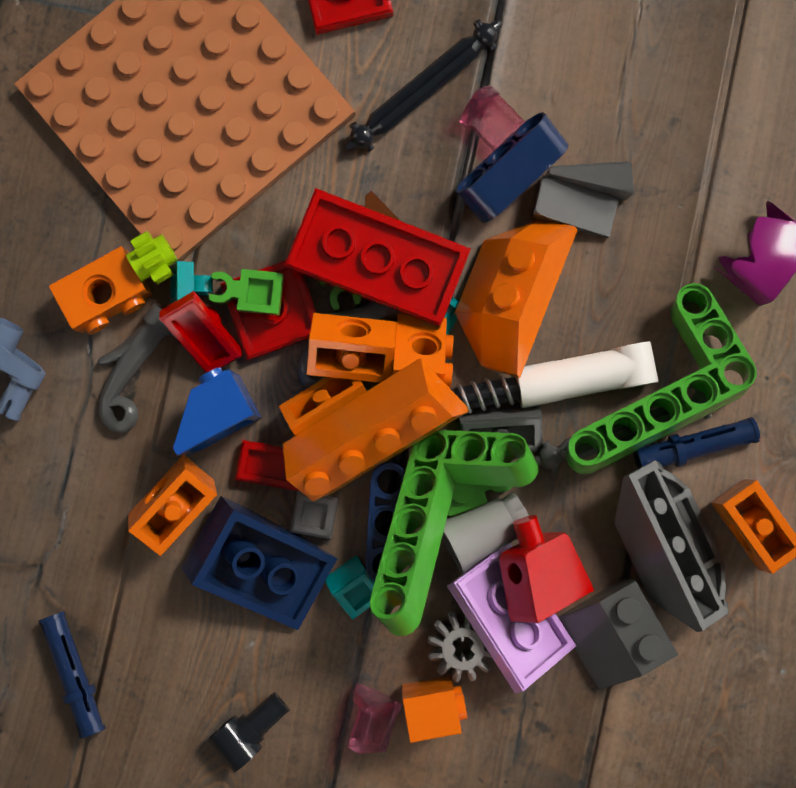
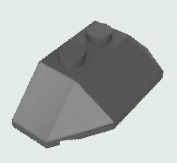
M656 460L624 476L614 525L649 599L694 631L700 632L705 630L729 613L728 602L725 601V566L719 549L689 487L674 474L663 469V466Z

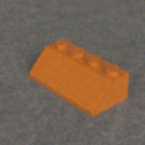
M419 358L283 443L286 480L312 502L335 493L466 414L468 408L436 373Z

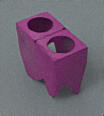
M770 201L766 202L767 217H757L753 231H750L748 234L751 255L749 257H738L737 259L727 256L718 257L727 273L714 268L760 306L774 301L796 272V220Z

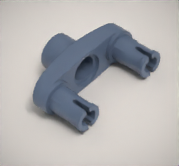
M0 317V370L8 373L9 378H11L0 400V414L7 412L5 417L19 421L33 390L39 389L46 373L40 365L16 348L24 330L13 322Z

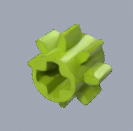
M146 231L130 240L135 250L126 254V257L141 281L151 277L154 283L159 284L174 275L169 266L176 263L178 259L163 234L153 239L151 234Z

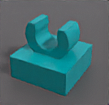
M177 261L171 266L174 275L170 277V304L192 291H195L198 296H208V293L213 292V279L211 276H194V262Z

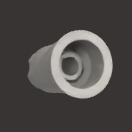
M511 493L502 499L496 498L478 508L448 518L442 540L460 572L464 574L488 555L516 540L517 536L513 522L529 515L515 493Z

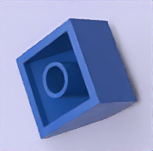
M218 367L198 378L200 385L190 391L173 446L177 456H192L262 418L239 374L230 369L222 371L221 367Z

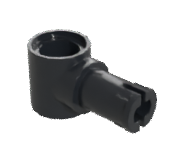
M274 692L247 716L242 714L239 718L236 715L231 717L207 741L235 773L261 750L262 745L260 743L264 740L263 735L286 715L290 709L282 698Z

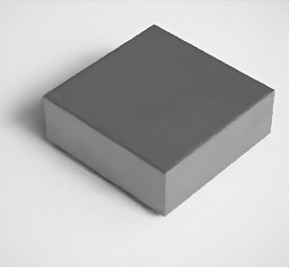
M298 491L290 532L331 539L338 498L326 496L312 502L303 493Z

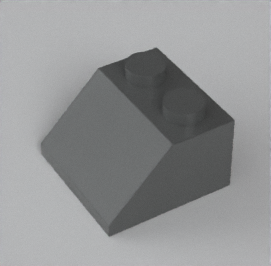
M627 576L558 616L576 645L574 649L598 690L641 677L679 655L637 582Z

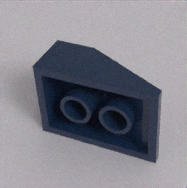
M220 496L181 569L193 586L299 630L337 558L257 512Z

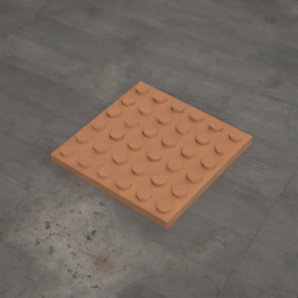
M115 0L14 83L140 234L148 231L153 239L163 234L178 261L184 260L356 116L353 108L260 0Z

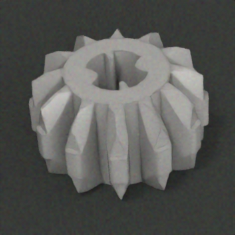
M449 612L448 618L451 626L447 627L442 621L437 620L434 626L442 636L429 635L427 638V642L430 645L440 647L428 653L429 660L438 661L443 659L437 667V672L440 675L445 674L453 667V682H459L462 670L467 671V676L471 682L475 681L476 673L473 668L478 666L487 673L490 670V666L483 659V656L492 657L465 614L463 615V623H458L455 612ZM460 637L463 642L464 637L470 638L468 643L471 651L466 655L463 654V651L460 652V655H456L453 643L455 639Z

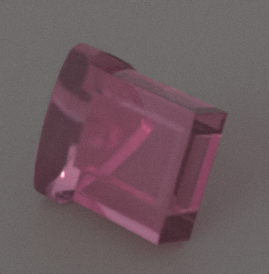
M491 85L484 86L475 92L459 120L464 127L469 126L493 151L525 122Z
M356 684L352 698L359 707V711L347 747L357 754L386 752L402 704L375 689Z

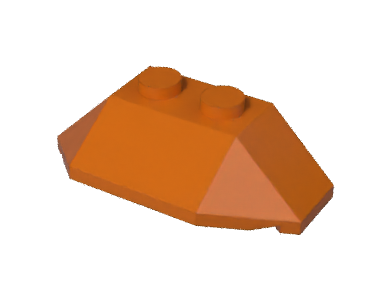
M535 220L483 241L455 311V315L483 368L518 378L521 377L577 233L575 226Z

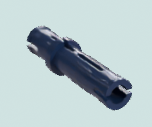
M749 417L738 422L682 437L675 434L668 436L667 441L645 446L633 452L637 469L655 460L663 467L671 465L681 467L685 466L687 461L751 443H758L760 441V431L755 419Z
M63 611L41 619L38 622L42 627L52 660L65 692L62 700L64 704H69L79 732V738L82 739L106 729L105 724L103 725L93 697V693L96 692L94 684L89 685L65 618L66 614Z

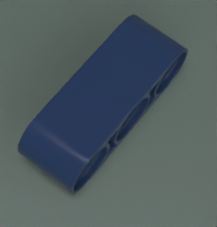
M544 112L538 113L524 122L459 183L456 192L481 223L488 222L498 216L566 152L569 144Z
M384 463L378 466L372 473L370 482L366 571L374 581L377 571L373 567V559L376 555L383 553L388 534L378 530L375 520L382 511L394 513L401 489L400 487L393 493L384 492L378 485V477L385 469H393L400 474L403 482L405 471L401 466L394 463Z

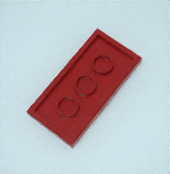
M315 188L286 260L285 267L441 327L471 248Z

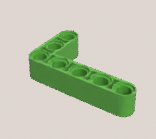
M691 283L682 287L675 298L670 314L672 322L700 367V370L573 434L566 451L567 463L573 471L579 474L593 473L740 399L752 386L757 375L755 364L707 287L697 283ZM687 301L696 303L700 307L701 313L693 314L687 312L683 308L682 303ZM709 335L718 338L722 348L712 349L704 343L703 337ZM733 370L739 373L743 384L734 385L728 382L724 371ZM692 388L701 390L705 394L707 402L699 404L691 401L687 390ZM653 407L666 409L670 415V421L663 423L654 420L650 414V409ZM618 425H625L632 430L634 438L627 442L620 441L614 436L612 428ZM582 443L590 444L596 449L597 457L589 461L583 460L577 456L575 447Z
M438 430L412 446L370 597L372 613L391 634L406 636L412 633L420 624L456 483L524 487L536 478L538 464L522 436L514 433ZM519 458L517 461L510 463L512 460ZM411 565V567L406 572L402 573V571L406 567ZM401 605L395 613L391 614L396 606Z

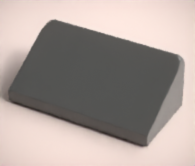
M514 403L513 406L511 404H500L499 408L493 405L487 406L485 411L481 408L472 409L471 414L467 412L459 417V431L514 433L526 440L531 452H539L543 448L541 444L543 442L542 413L539 405L521 408L520 403Z

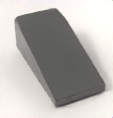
M629 161L551 166L545 175L621 200H627L634 190L632 163H629Z
M543 175L539 182L531 220L575 226L577 231L609 238L619 198Z

